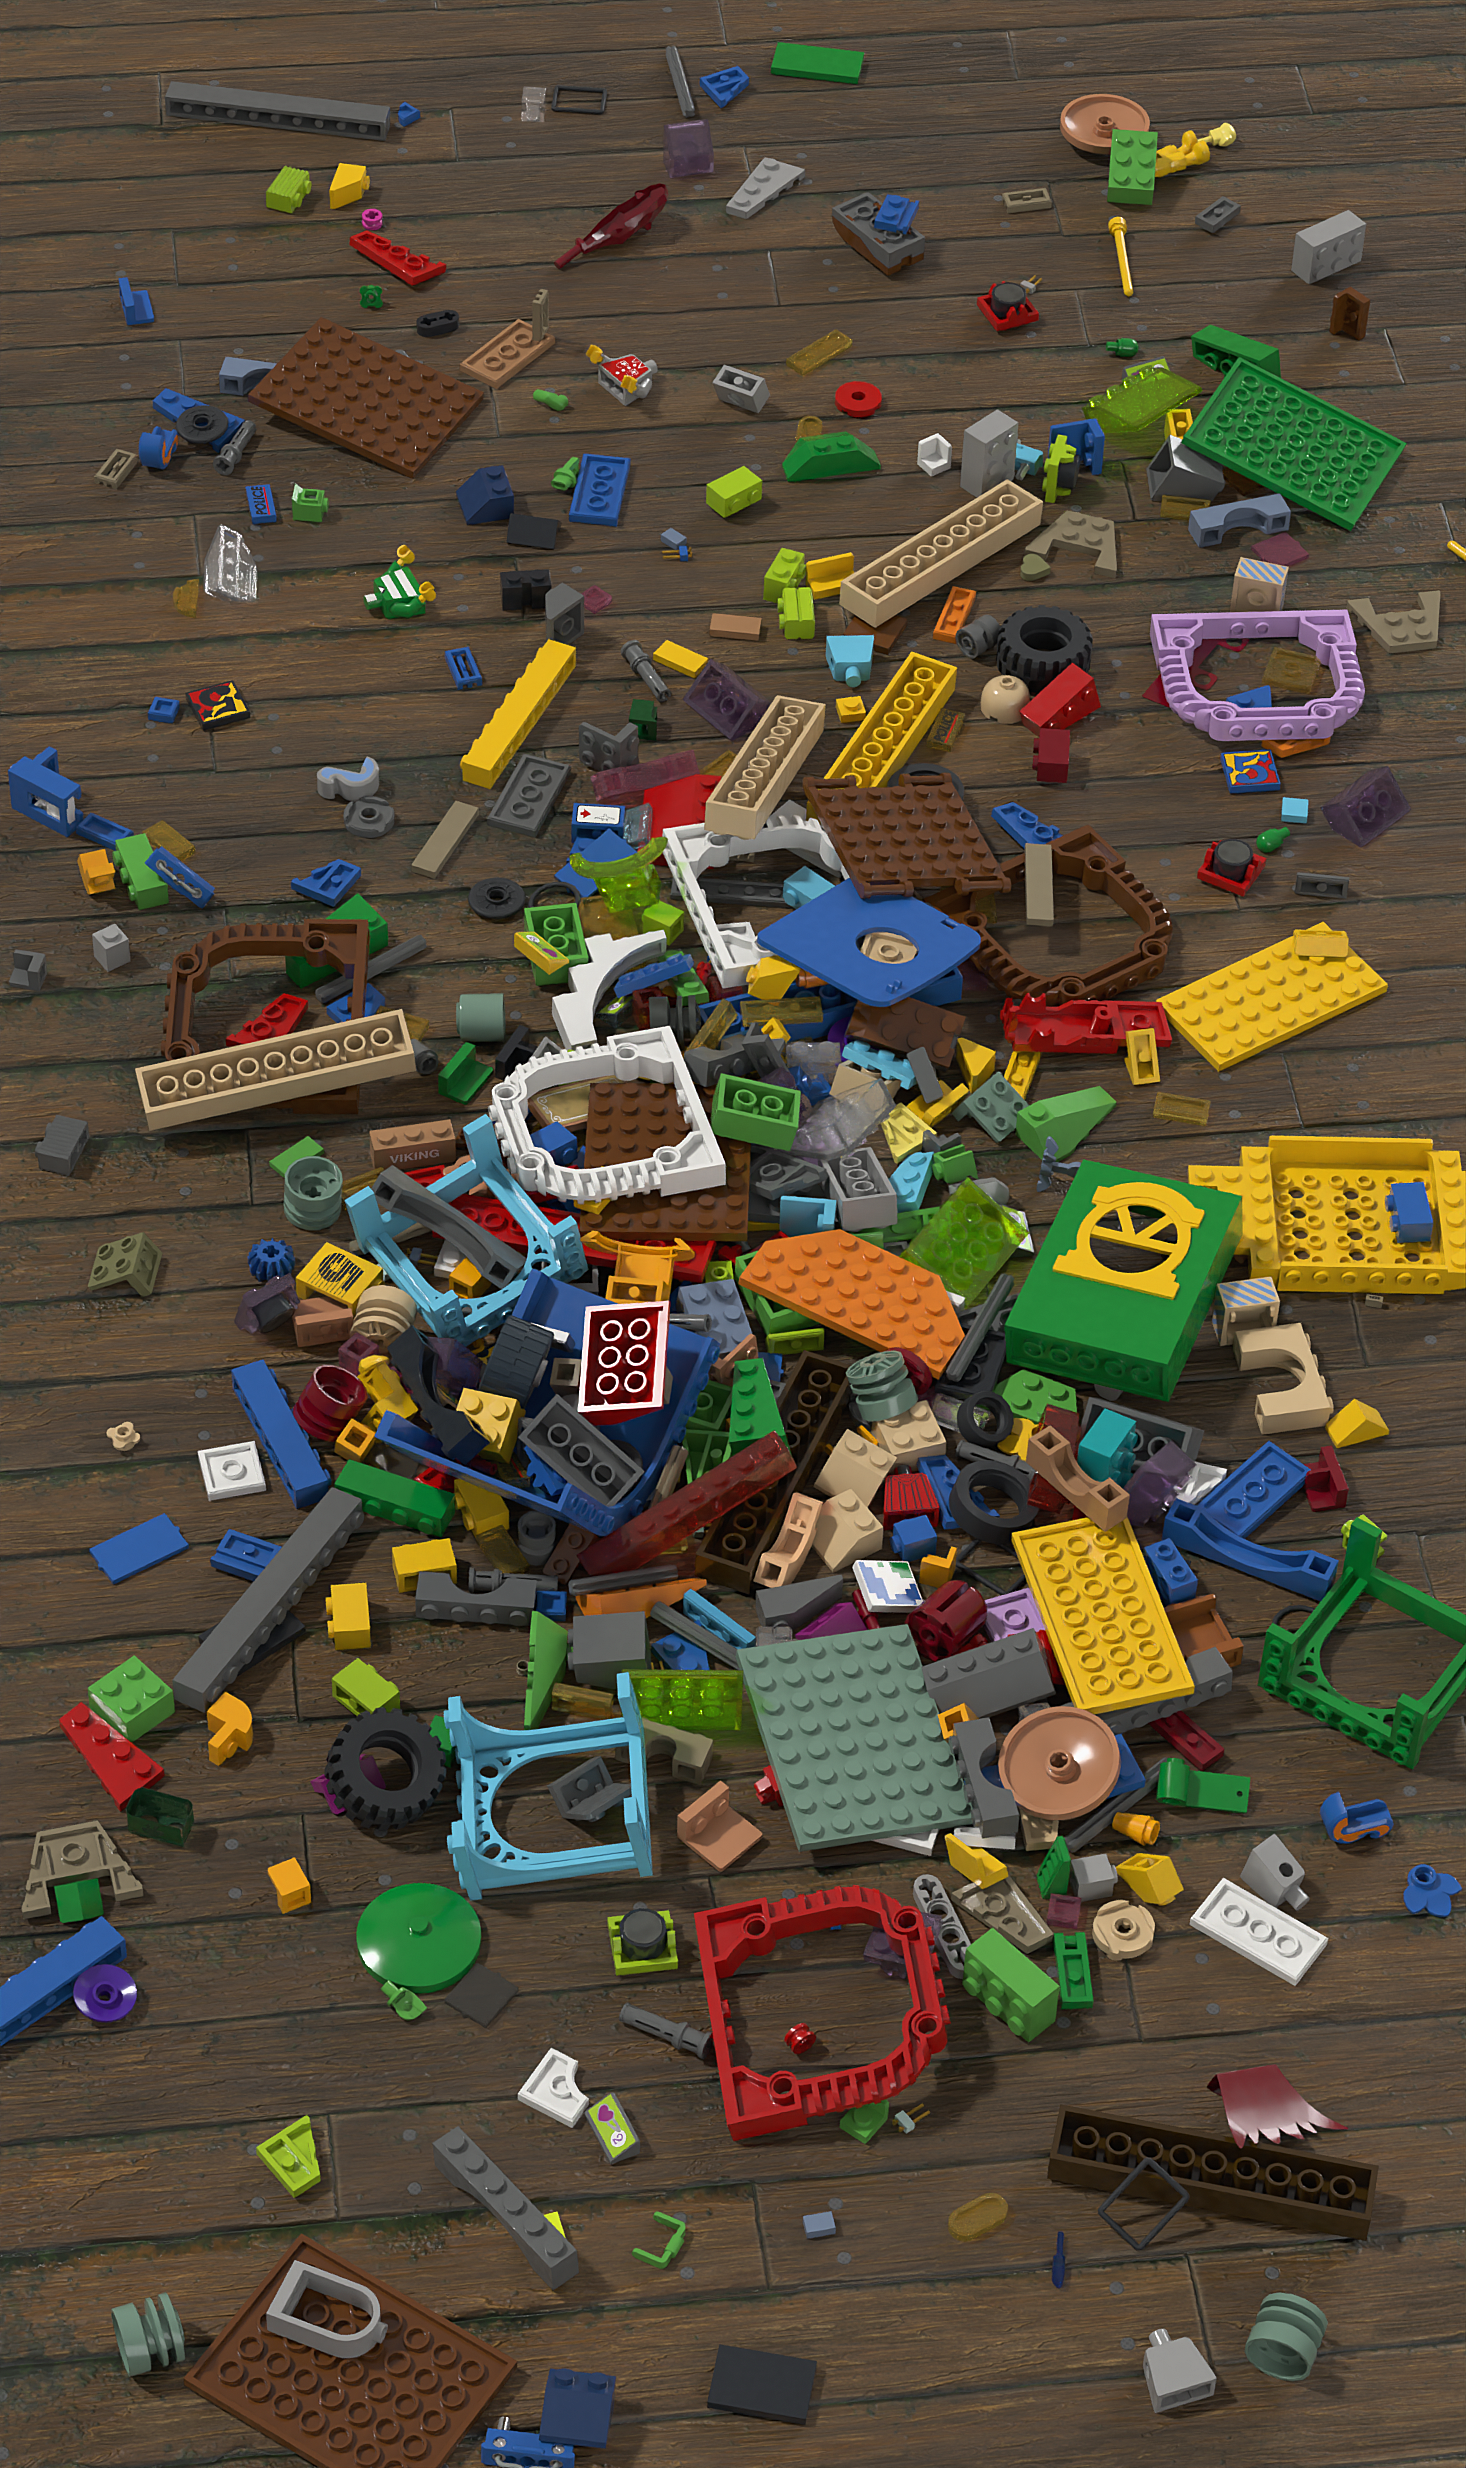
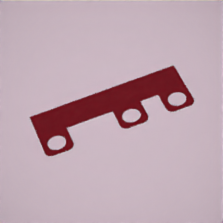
M1227 638L1202 639L1201 645L1194 649L1193 663L1188 668L1193 686L1208 690L1217 681L1216 675L1198 668L1217 644L1239 652L1247 645L1249 639L1240 638L1242 644L1237 647L1228 645L1226 642ZM1160 674L1142 697L1170 708L1169 703L1166 701ZM1204 674L1209 676L1211 681L1206 685H1201L1195 681V677Z

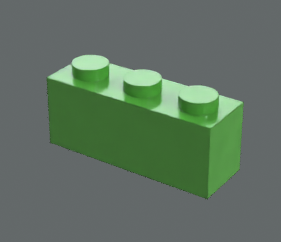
M143 833L115 840L116 851L112 852L113 861L116 867L120 866L121 868L120 876L123 884H128L127 892L130 901H135L138 910L169 903L167 883L145 864L146 860L153 853L146 834Z

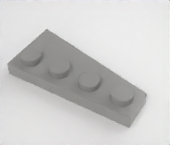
M764 157L728 202L726 213L744 219L749 218L763 208L767 200H774L779 196L781 190L791 188L793 182L797 179L802 180L805 177V169Z

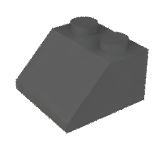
M563 582L545 594L546 642L550 639L569 645L584 634V595Z

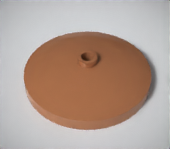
M1093 94L1077 98L1063 109L1060 119L1062 135L1068 142L1079 149L1096 154H1110L1113 129L1149 132L1150 127L1149 116L1140 105L1130 99L1110 94Z
M1059 1706L1037 1711L1015 1725L1002 1744L998 1767L1004 1789L1012 1790L1017 1807L1038 1818L1066 1820L1092 1811L1110 1795L1120 1774L1121 1757L1116 1738L1103 1720L1080 1708Z

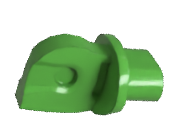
M572 457L563 468L555 471L554 479L551 481L552 487L565 491L576 485L579 474V458Z
M390 1980L380 1989L389 1999L387 2005H392L398 2016L404 2020H413L427 2010L425 2004L414 1993L404 1987L398 1989Z

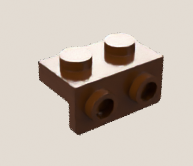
M1352 287L1337 293L1333 299L1329 332L1335 334L1343 330L1357 340L1363 339L1366 335L1370 299Z

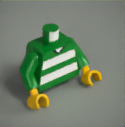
M401 545L397 550V555L400 559L398 561L395 560L382 576L373 581L374 593L363 597L367 610L379 607L387 619L411 618L413 615L425 614V601H433L436 598V592L430 582H424L420 586L409 567L403 566L404 564L412 563L415 560V555L406 545Z

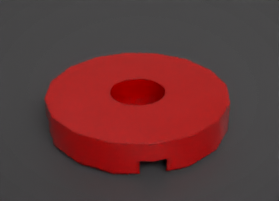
M853 381L845 383L837 389L835 394L837 409L841 412L842 410L847 412V415L851 417L871 416L875 413V410L881 407L882 394L880 390L867 382Z

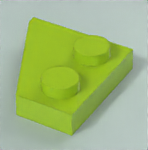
M307 2115L256 2147L258 2157L293 2198L320 2182V2171L312 2137L311 2123Z

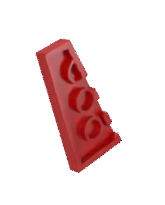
M366 230L350 237V246L412 286L446 272L445 263L440 261L437 264L430 262V257L423 254L419 255V257L411 254L409 248L391 245V240Z
M82 1702L59 1719L60 1728L77 1752L82 1754L87 1766L99 1778L101 1786L107 1794L111 1795L115 1806L120 1812L127 1807L136 1789H149L165 1776L164 1769Z

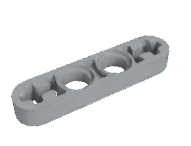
M921 1875L914 1882V1900L927 1926L932 1927L935 1943L949 1972L954 1977L963 1979L964 1966L962 1963H957V1953L960 1952V1957L965 1962L966 1948L971 1943L939 1879L933 1875ZM927 1887L929 1891H932L931 1901H929L930 1896L926 1890H922V1888ZM940 1909L945 1911L947 1916L943 1919H935L930 1913ZM951 1933L955 1934L959 1940L956 1943H947L942 1937Z

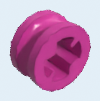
M367 209L362 213V226L365 229L378 230L382 227L381 211Z

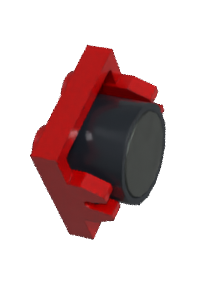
M1005 281L997 285L994 283L989 290V295L977 297V306L996 331L1006 330L1039 320V312L1026 297L1025 289L1016 283Z
M1227 839L1224 841L1220 840L1218 843L1213 841L1211 849H1207L1204 863L1198 870L1197 879L1244 897L1266 866L1267 858L1254 854L1249 844L1242 840Z

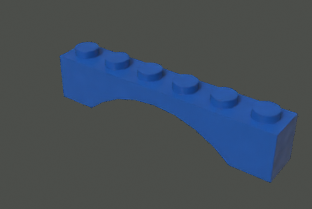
M1178 1498L1175 1499L1165 1517L1162 1540L1170 1538L1174 1545L1318 1601H1322L1335 1583L1339 1562L1337 1559L1313 1550L1300 1552L1281 1551L1254 1544L1223 1527L1203 1508Z

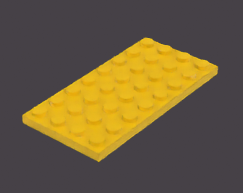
M1324 922L1306 929L1333 931ZM1291 936L1157 999L1156 1002H1162L1166 1019L1220 1072L1387 992L1388 984L1349 946L1346 957L1296 955L1294 951V937Z
M1087 1517L1012 1533V1543L1075 1708L1086 1710L1095 1715L1194 1694V1683L1128 1517L1106 1532Z

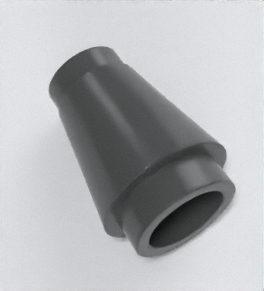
M411 1039L416 1071L423 1074L434 1072L439 1063L437 1053L417 1039Z

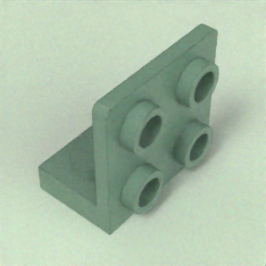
M998 1071L963 1101L952 1114L958 1121L966 1114L969 1118L973 1116L993 1140L999 1143L1016 1128L1017 1112L1029 1105Z

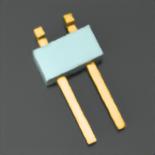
M922 2103L908 2113L902 2110L896 2114L892 2124H898L900 2126L898 2131H904L907 2134L914 2129L915 2123L930 2114V2111L928 2110L916 2119L911 2120L909 2116L924 2107Z

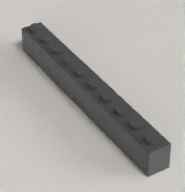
M171 81L165 95L167 116L381 141L386 140L390 128V107L173 81Z
M333 1487L327 1492L172 1680L174 1700L205 1713L220 1698L226 1686L235 1681L238 1672L244 1664H248L252 1660L254 1652L258 1647L266 1643L270 1632L276 1624L279 1625L283 1622L287 1610L300 1601L302 1593L306 1588L315 1583L318 1574L324 1566L327 1567L331 1563L333 1555L339 1548H343L346 1545L349 1536L355 1528L358 1529L362 1525L364 1520L362 1499Z

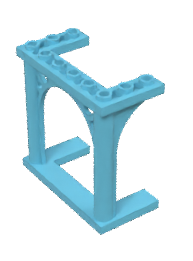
M486 1114L463 1127L471 1160L429 1185L426 1189L446 1203H449L484 1181L521 1226L528 1239L527 1260L519 1275L502 1290L474 1299H460L452 1289L445 1294L438 1292L425 1281L392 1240L394 1236L417 1223L416 1221L390 1211L381 1215L375 1194L369 1186L345 1200L359 1248L364 1254L370 1252L397 1287L413 1298L417 1305V1312L437 1335L441 1350L447 1358L463 1351L466 1346L479 1338L487 1336L491 1330L506 1322L515 1309L527 1281L526 1278H528L533 1269V1264L537 1262L549 1263L550 1265L542 1269L541 1272L566 1284L573 1279H578L588 1270L577 1222L571 1215L556 1225H553L503 1166L493 1124ZM537 1249H542V1253L535 1254ZM469 1307L472 1309V1314L464 1318L462 1309Z
M629 1672L617 1674L618 1700L623 1714L621 1718L536 1730H506L486 1725L472 1717L464 1709L460 1696L448 1698L449 1710L444 1711V1722L446 1729L450 1728L452 1747L456 1746L457 1763L461 1764V1770L456 1771L458 1788L462 1791V1795H457V1806L459 1814L462 1813V1820L452 1822V1835L447 1836L449 1854H453L455 1871H459L461 1889L467 1890L470 1901L482 1899L483 1889L635 1868H638L640 1877L653 1875L644 1725ZM629 1745L632 1797L624 1798V1815L630 1842L554 1853H532L508 1844L495 1830L491 1818L494 1796L502 1782L519 1767L544 1757ZM501 1761H503L504 1763H506L507 1761H511L510 1764L507 1766H503V1764L501 1763ZM490 1766L498 1770V1775L494 1778H486L480 1774V1770L483 1767ZM481 1785L488 1786V1790L482 1793ZM481 1812H487L485 1815L480 1816ZM483 1835H490V1839L484 1842ZM492 1847L501 1848L500 1853L494 1859L483 1856ZM513 1855L515 1859H507V1856Z

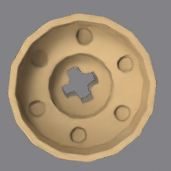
M373 1286L363 1291L359 1298L356 1317L353 1320V1326L350 1331V1341L354 1348L367 1357L379 1355L386 1356L391 1360L392 1356L387 1347L411 1325L414 1326L417 1315L415 1301L405 1291L392 1286Z

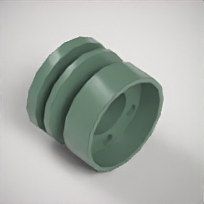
M306 1156L294 1161L288 1167L284 1181V1214L289 1222L305 1230H321L330 1227L338 1220L341 1213L343 1186L342 1172L338 1166L326 1158Z
M884 1351L870 1355L857 1361L846 1371L848 1381L852 1383L850 1386L853 1393L858 1394L856 1403L863 1420L880 1421L889 1419L909 1410L916 1404L918 1397L911 1379L906 1378L908 1369L904 1365L905 1361L901 1352Z
M166 2292L157 2296L158 2311H156L150 2297L145 2298L144 2301L145 2315L140 2316L133 2303L111 2309L118 2347L129 2377L151 2371V2355L155 2353L163 2367L169 2365L167 2353L169 2349L176 2363L185 2360V2338L178 2312L172 2305Z
M1287 2293L1269 2294L1262 2301L1260 2311L1256 2317V2325L1251 2329L1244 2352L1247 2359L1257 2369L1269 2376L1287 2381L1303 2380L1311 2372L1316 2359L1317 2349L1322 2343L1328 2321L1325 2314L1316 2305L1304 2298Z

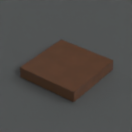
M855 615L843 636L874 635L873 651L888 655L907 627L908 619L895 615L879 626L873 627Z

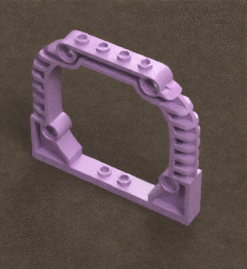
M1348 610L1152 614L1150 637L1157 670H1160L1166 701L1169 703L1172 711L1178 714L1183 721L1194 723L1197 729L1209 732L1210 737L1215 740L1245 741L1328 738L1332 736L1335 728L1344 725L1347 719L1354 717L1363 703L1365 688L1356 655L1357 644ZM1298 637L1299 643L1316 651L1315 659L1317 662L1329 665L1336 693L1331 698L1311 700L1304 707L1240 708L1231 702L1209 701L1196 692L1191 682L1188 668L1193 663L1194 649L1201 645L1202 639Z

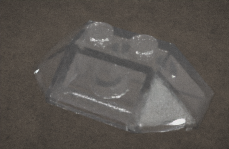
M222 524L218 526L205 557L203 591L223 601L254 602L256 600L257 566L249 549L243 543L245 540L242 534Z

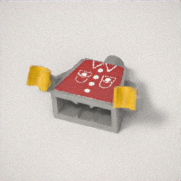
M590 345L586 356L590 357L592 363L599 365L598 383L625 406L637 398H645L652 388V374L658 370L653 360L643 363L632 354L619 358H609L602 354L603 351L599 347Z

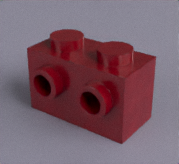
M1040 728L1039 738H1034L1033 753L1038 754L1033 755L1032 770L1037 771V781L1067 783L1070 730Z

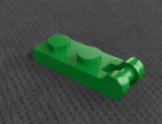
M1075 1932L1072 1936L1054 1933L1053 1949L1055 1951L1058 1985L1060 1986L1061 2009L1093 2008V1993L1085 1932Z

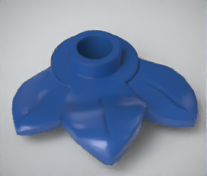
M1420 1864L1410 1870L1407 1883L1409 1886L1404 1891L1403 1900L1407 1909L1413 1914L1425 1908L1428 1913L1434 1916L1447 1917L1451 1911L1449 1896L1459 1893L1462 1887L1451 1875L1436 1873L1431 1866Z

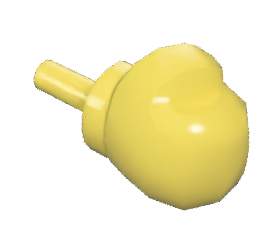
M1223 123L1219 128L1210 130L1208 137L1198 139L1197 141L1211 142L1213 146H1229L1235 141L1236 132L1230 124Z

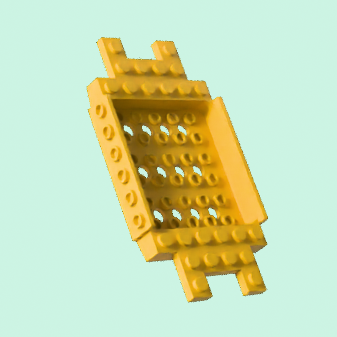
M1270 1136L1268 1147L1241 1146L1240 1166L1188 1165V1184L1242 1196L1243 1234L1234 1255H1248L1249 1280L1271 1277L1274 1286L1277 1287V1291L1444 1294L1446 1290L1466 1288V1171L1461 1170L1459 1151L1432 1150V1139ZM1424 1182L1433 1219L1431 1241L1398 1243L1395 1232L1390 1230L1391 1212L1386 1211L1385 1196L1390 1194L1391 1184ZM1298 1190L1304 1196L1302 1198H1293L1289 1192ZM1352 1191L1358 1195V1198L1350 1200L1343 1193ZM1299 1210L1304 1212L1306 1216L1297 1219L1290 1213ZM1353 1211L1358 1213L1360 1218L1351 1220L1345 1214ZM1303 1231L1308 1236L1304 1239H1298L1292 1233ZM1358 1232L1362 1235V1238L1360 1240H1352L1347 1234ZM1304 1251L1310 1257L1302 1260L1298 1259L1294 1253ZM1353 1252H1359L1365 1258L1356 1261L1349 1255ZM1408 1253L1418 1255L1420 1259L1416 1262H1411L1404 1256Z

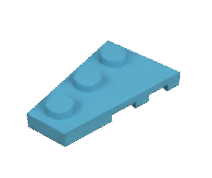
M860 1040L852 1041L844 1047L842 1057L866 1069L875 1070L877 1068L881 1070V1076L888 1080H892V1078L901 1080L900 1086L907 1090L918 1083L908 1059H898L894 1057V1053L887 1050L877 1051L870 1048L868 1043Z
M917 1152L908 1155L889 1178L897 1194V1213L919 1210L933 1173L932 1164H935L933 1159L934 1152Z

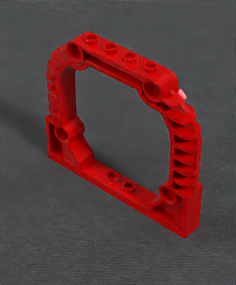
M853 1885V1887L842 1888L841 1886H836L834 1889L827 1891L818 1890L816 1893L809 1895L800 1894L796 1898H783L774 1903H768L767 1897L694 1913L726 2121L733 2141L808 2125V2117L817 2115L821 2117L825 2116L826 2113L835 2111L839 2113L843 2112L844 2109L853 2107L857 2109L866 2104L881 2103L882 2100L892 2096L894 2098L900 2095V2092L909 2085L912 2086L917 2081L916 2078L921 2074L925 2066L928 2067L932 2057L931 2054L939 2053L945 2048L947 2044L945 2025L951 2024L947 2005L941 2006L940 1998L945 1997L942 1979L936 1980L935 1972L940 1971L937 1953H931L930 1946L935 1945L934 1935L931 1926L925 1927L922 1914L916 1907H902L894 1897L892 1899L888 1895L881 1893L878 1889ZM864 1923L884 1930L890 1948L896 1954L905 1958L914 2005L906 2013L902 2021L904 2041L886 2058L867 2066L797 2080L796 2076L789 2071H778L770 2077H765L751 2071L744 2065L734 2067L731 2045L736 2044L732 2025H727V2019L732 2018L728 1999L723 2000L720 1979L733 1976L737 1968L751 1954L756 1956L769 1954L775 1948L776 1940L843 1924Z

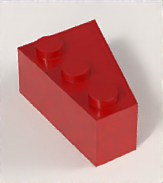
M1071 663L1019 712L1023 726L1039 737L1040 728L1064 730L1100 708L1101 704L1094 678L1074 663Z

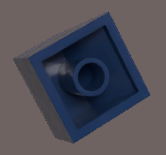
M503 465L478 469L456 491V496L467 525L510 519V513L514 514V494Z
M550 2368L545 2389L539 2441L606 2449L614 2411L616 2376H609L599 2372L584 2373L566 2368Z

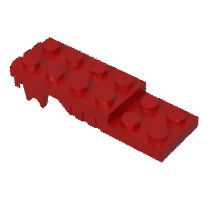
M1027 993L1019 1006H1013V998H1006L1003 1010L1000 1011V1019L1004 1024L1005 1039L1008 1043L1012 1044L1013 1051L1116 1054L1118 1046H1127L1126 1031L1154 1028L1156 1047H1170L1172 1042L1162 1002L1071 1000L1058 1007H1046L1045 993H1042L1037 998H1032L1030 993Z

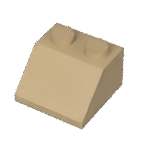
M847 1060L838 1065L830 1095L837 1097V1101L846 1105L854 1104L861 1107V1111L864 1113L876 1115L887 1110L902 1081L893 1078L888 1080L881 1076V1070L877 1068L875 1070L866 1069Z
M847 1429L832 1451L814 1484V1488L830 1497L852 1489L865 1506L869 1508L885 1484V1478L891 1474L897 1457Z
M852 1489L828 1499L822 1505L815 1526L818 1529L811 1546L833 1573L854 1563L856 1560H861L882 1549L883 1526Z

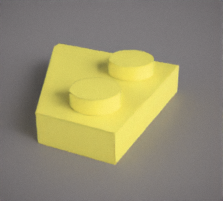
M902 1103L897 1104L880 1116V1123L896 1164L904 1161L908 1155L922 1150L924 1131L930 1130L937 1137V1133Z

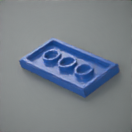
M583 454L569 512V521L617 526L631 466V458Z
M1268 1441L1196 1506L1203 1508L1223 1527L1245 1539L1304 1486L1306 1473L1311 1469Z

